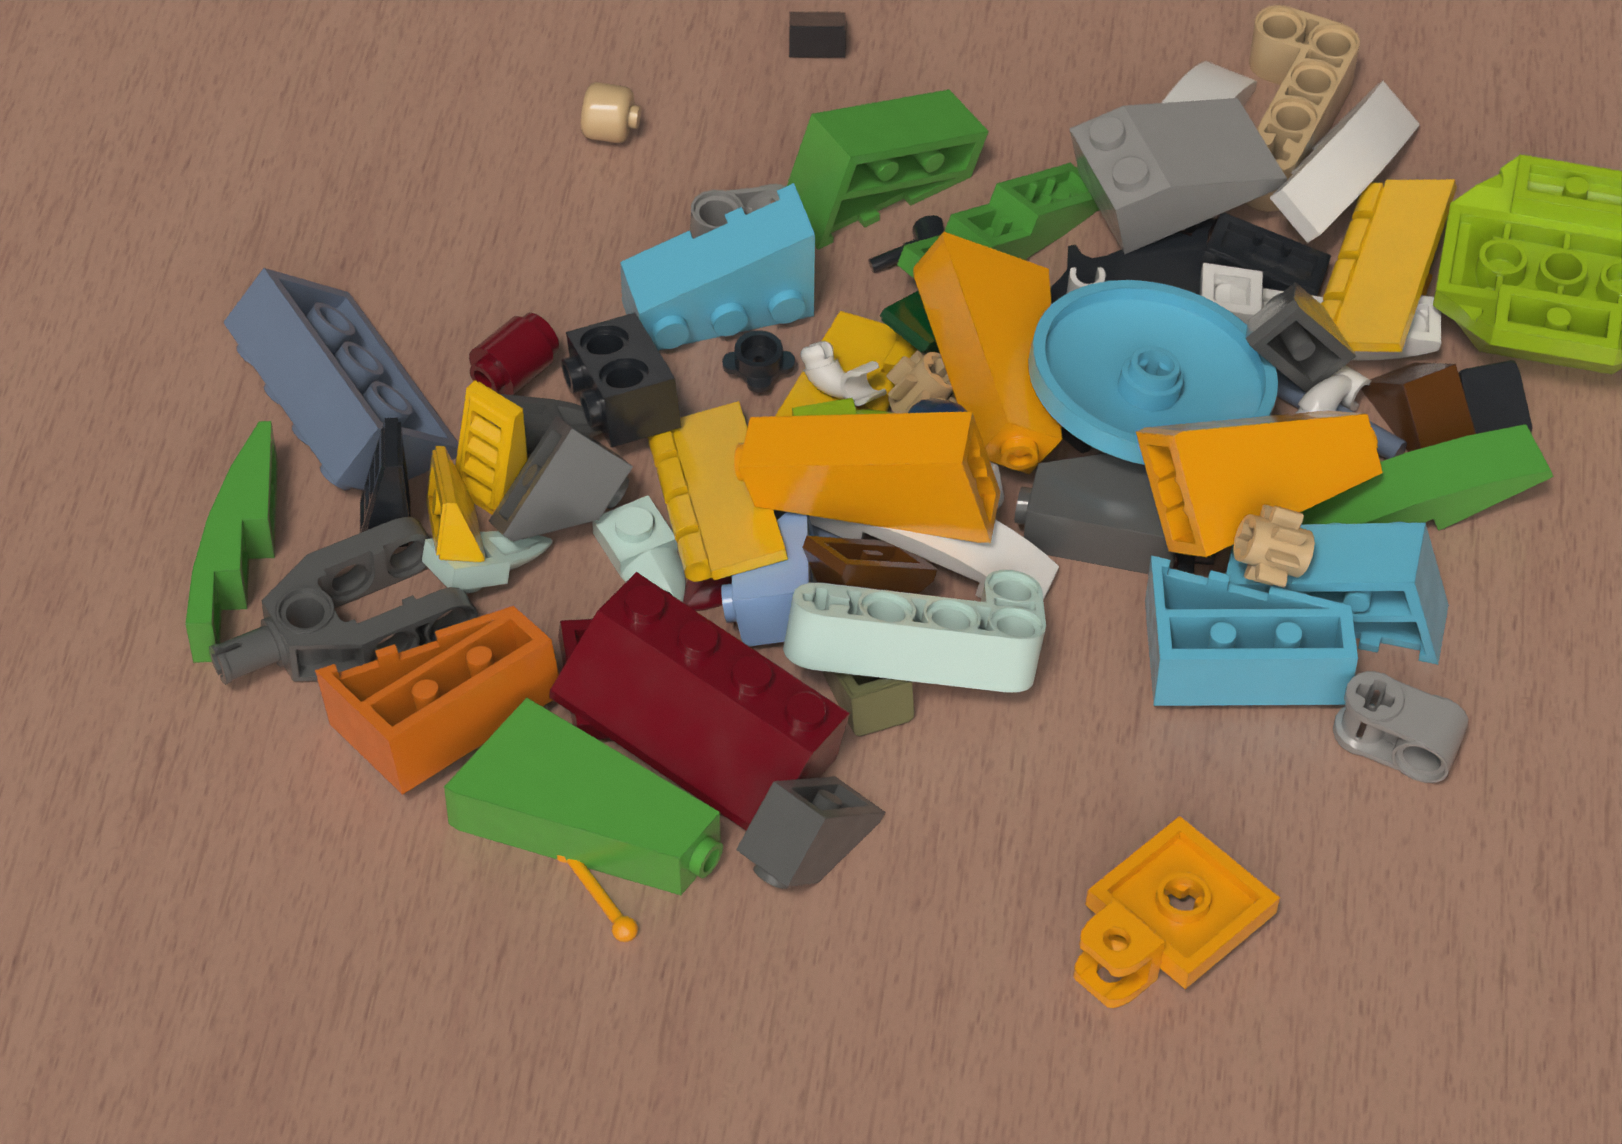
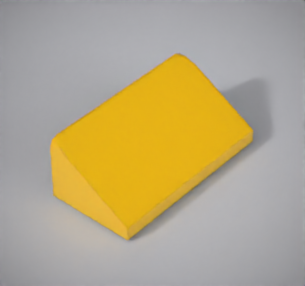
M435 446L431 456L426 503L436 555H439V560L484 562L485 553L473 500L446 447Z

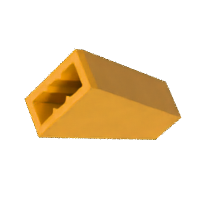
M943 232L913 267V272L956 401L968 412H973L990 462L1030 474L1038 466V463H1041L1062 440L1061 425L1049 414L1037 397L1031 383L1028 367L1029 352L1037 324L1043 313L1052 304L1049 268Z
M1327 410L1154 426L1136 431L1169 552L1208 557L1233 545L1241 521L1249 514L1260 517L1264 504L1302 512L1383 473L1377 452V437L1371 427L1368 414Z
M973 412L750 417L744 443H738L734 454L735 473L739 481H744L755 507L977 543H991L1000 489Z

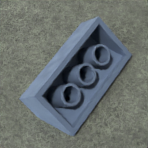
M267 268L262 269L223 323L238 343L236 347L237 352L246 362L254 366L265 382L264 390L266 394L284 409L293 422L292 431L303 443L311 448L322 464L320 466L321 473L329 482L344 490L351 488L363 490L385 418L398 417V422L402 424L408 480L430 470L432 450H435V446H445L451 459H456L458 441L349 292Z

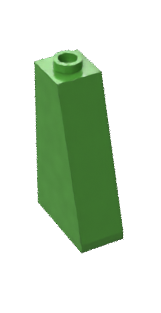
M526 698L444 786L448 824L461 832L557 859V855L565 857L566 860L580 861L588 869L677 895H682L697 877H707L716 867L723 852V844L720 841L719 811L529 698Z

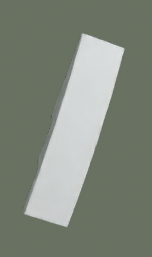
M1382 81L1312 148L1314 151L1291 172L1292 176L1269 198L1308 243L1321 235L1363 192L1404 146L1420 124L1386 83Z

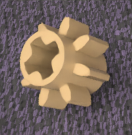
M917 350L911 358L903 356L887 374V378L895 384L888 393L889 404L894 413H908L914 404L929 398L957 403L941 354L929 352L924 355Z
M1264 504L1260 517L1252 514L1245 516L1237 529L1233 546L1236 561L1248 564L1244 574L1245 579L1284 588L1288 575L1299 578L1306 572L1312 560L1315 541L1311 531L1300 528L1304 517L1303 513Z

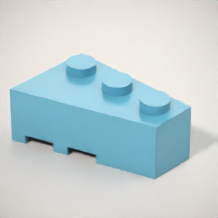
M794 183L777 190L780 198L778 201L747 215L743 208L740 207L725 214L727 220L725 225L696 238H693L689 230L620 262L622 304L626 315L636 313L658 350L673 349L689 343L721 336H732L739 332L780 323H791L798 319L814 316L815 233Z
M1426 523L1301 524L1300 528L1309 530L1314 535L1315 544L1312 560L1308 569L1301 577L1296 578L1288 575L1286 586L1283 589L1351 605L1355 637L1360 639L1358 649L1378 653L1380 643L1419 650L1418 661L1438 665L1449 604ZM1233 544L1226 574L1231 575L1230 583L1269 593L1271 585L1245 579L1244 574L1248 564L1236 561L1233 553Z
M1151 555L1145 611L1154 706L1346 705L1344 701L1347 684L1355 676L1358 662L1351 605L1275 586H1270L1269 593L1231 584V575L1211 570L1207 578L1171 569V560Z

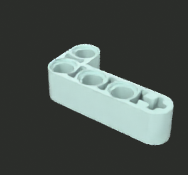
M998 570L986 576L981 602L829 583H807L800 585L794 590L783 651L792 663L811 670L1018 693L1028 690L1033 685L1046 629L1042 588L1040 583L1032 576L1015 570Z

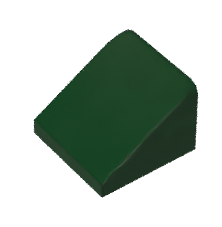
M919 291L883 309L879 315L882 317L881 321L922 353L936 352L940 354Z

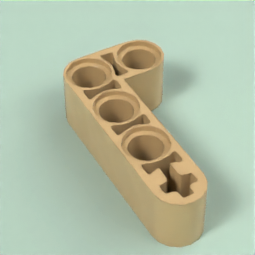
M1275 5L1262 9L1256 15L1249 65L1256 76L1281 85L1257 130L1288 180L1292 176L1291 172L1314 151L1312 148L1329 132L1352 89L1360 40L1358 34L1352 28L1342 23L1292 7ZM1277 190L1249 201L1247 204L1260 211H1278V207L1269 198Z

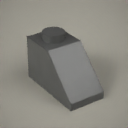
M1296 282L1284 292L1272 297L1265 307L1247 322L1245 339L1249 345L1306 393L1319 382L1331 377L1356 357L1324 306Z
M556 416L494 511L489 522L503 536L514 542L599 520L606 508H613L624 496L629 485V477L627 475L633 466L611 449Z
M836 776L774 781L736 850L755 863L753 871L758 877L775 887L788 889L793 886L819 883L880 823L885 811Z

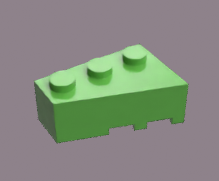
M949 89L813 113L810 116L787 186L795 184L815 233V247L819 250L833 243V235L831 233L859 221L865 228L880 221L879 210L905 199L912 206L971 178L989 131Z

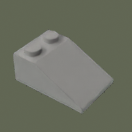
M1238 98L1125 105L1069 129L1079 174L1124 254L1273 192L1287 181L1285 174Z

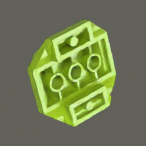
M1520 154L1501 167L1498 175L1477 184L1451 202L1446 222L1433 307L1453 319L1479 352L1606 374H1614L1621 370L1622 171Z

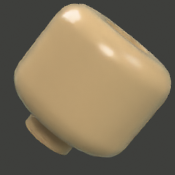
M599 82L590 84L584 96L581 112V130L583 135L594 140L613 143L624 142L631 128L638 129L641 117V106L634 105L632 90L625 86Z

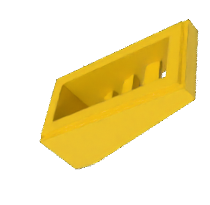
M474 380L466 388L455 467L473 503L493 515L527 462L523 408L481 382Z

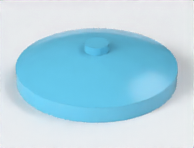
M1141 280L1106 281L1083 286L1067 293L1051 304L1043 313L1037 324L1029 352L1028 367L1031 383L1037 397L1049 414L1062 427L1086 444L1114 457L1142 465L1145 464L1136 431L1145 427L1271 416L1278 393L1276 368L1249 345L1245 339L1247 325L1229 310L1201 295L1157 282Z

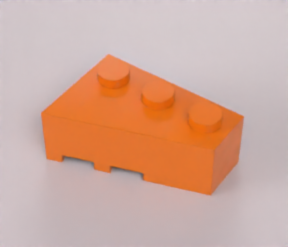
M515 606L435 631L436 641L398 653L395 644L375 650L377 660L338 672L335 664L315 670L329 724L403 795L484 744L526 698L542 707L551 702L552 699L549 698L550 689L559 675L552 639Z

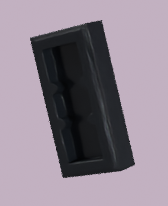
M1223 212L1218 217L1200 265L1209 263L1263 271L1262 288L1285 291L1296 282L1310 295L1317 296L1332 255Z

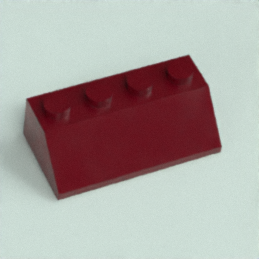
M638 572L597 610L549 693V698L574 715L577 714L589 722L593 728L710 807L719 811L720 814L746 831L774 781L819 778L836 760L850 714Z

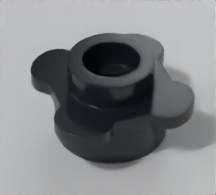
M755 330L747 332L738 338L735 343L734 352H728L724 355L722 366L726 373L737 374L747 383L749 390L765 392L771 388L772 382L779 375L790 373L794 370L795 357L791 352L783 351L782 342L776 335L767 331Z

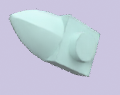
M649 495L603 513L599 520L592 521L593 535L625 582L638 572L683 602L686 581L682 562L677 553V542L674 533Z
M499 531L480 532L485 561L467 562L439 560V555H436L433 538L425 539L422 562L447 588L455 587L462 589L465 593H474L482 587L508 584L510 570L518 568L540 556L549 548L553 540L549 537L537 535L513 542Z

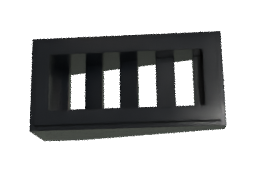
M398 417L385 418L360 498V533L394 519L411 517V497L402 424L398 422ZM408 542V543H405V544H403V545H401V546H399V547H408V546H409V542Z

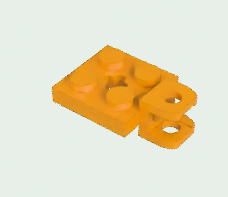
M1179 816L1088 889L1085 905L1095 915L1085 924L1081 931L1079 947L1083 952L1075 963L1073 977L1108 1008L1120 1007L1135 999L1158 979L1160 969L1181 987L1187 989L1274 916L1278 909L1280 897ZM1172 894L1178 899L1185 898L1187 895L1194 897L1196 900L1193 910L1174 908L1170 905V899L1167 896ZM1105 967L1109 974L1114 977H1122V979L1117 982H1106L1098 976L1097 971Z

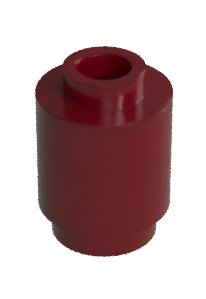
M527 313L523 317L514 316L471 350L469 354L470 376L473 381L481 382L498 394L515 395L552 364L553 354L559 350L558 337L550 324L535 313Z

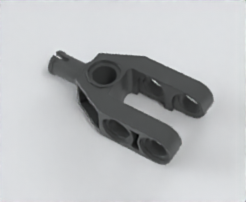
M402 517L307 554L262 599L264 619L261 620V627L220 644H213L209 646V653L213 666L225 685L231 683L234 679L273 663H276L279 667L284 666L293 681H318L315 672L317 669L335 664L338 672L377 660L375 650L395 644L398 653L430 643L435 631L439 628L477 618L478 613L465 591L460 588L449 587L416 599L414 595L402 599V606L358 624L355 619L349 622L340 620L334 608L408 579L427 567L422 562L425 539H430L420 521L413 517ZM413 541V543L403 551L397 554H393V552L399 546ZM356 565L346 574L334 578L342 569ZM452 610L448 615H446V616H444V617L438 619V618H439L440 616H442L443 614H445V613H447L448 611ZM394 634V635H393L391 638H389L388 640H386V641L380 643L384 638H386V637H388V636Z

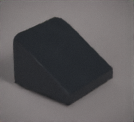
M789 12V57L845 58V12Z
M1514 360L1466 368L1459 372L1476 434L1525 424L1530 432H1532L1533 427L1522 378Z

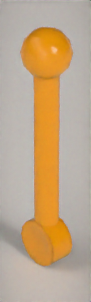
M557 855L558 861L568 863L613 924L611 931L614 938L620 942L632 941L638 933L636 920L630 916H623L584 863L573 859L566 860L565 857Z

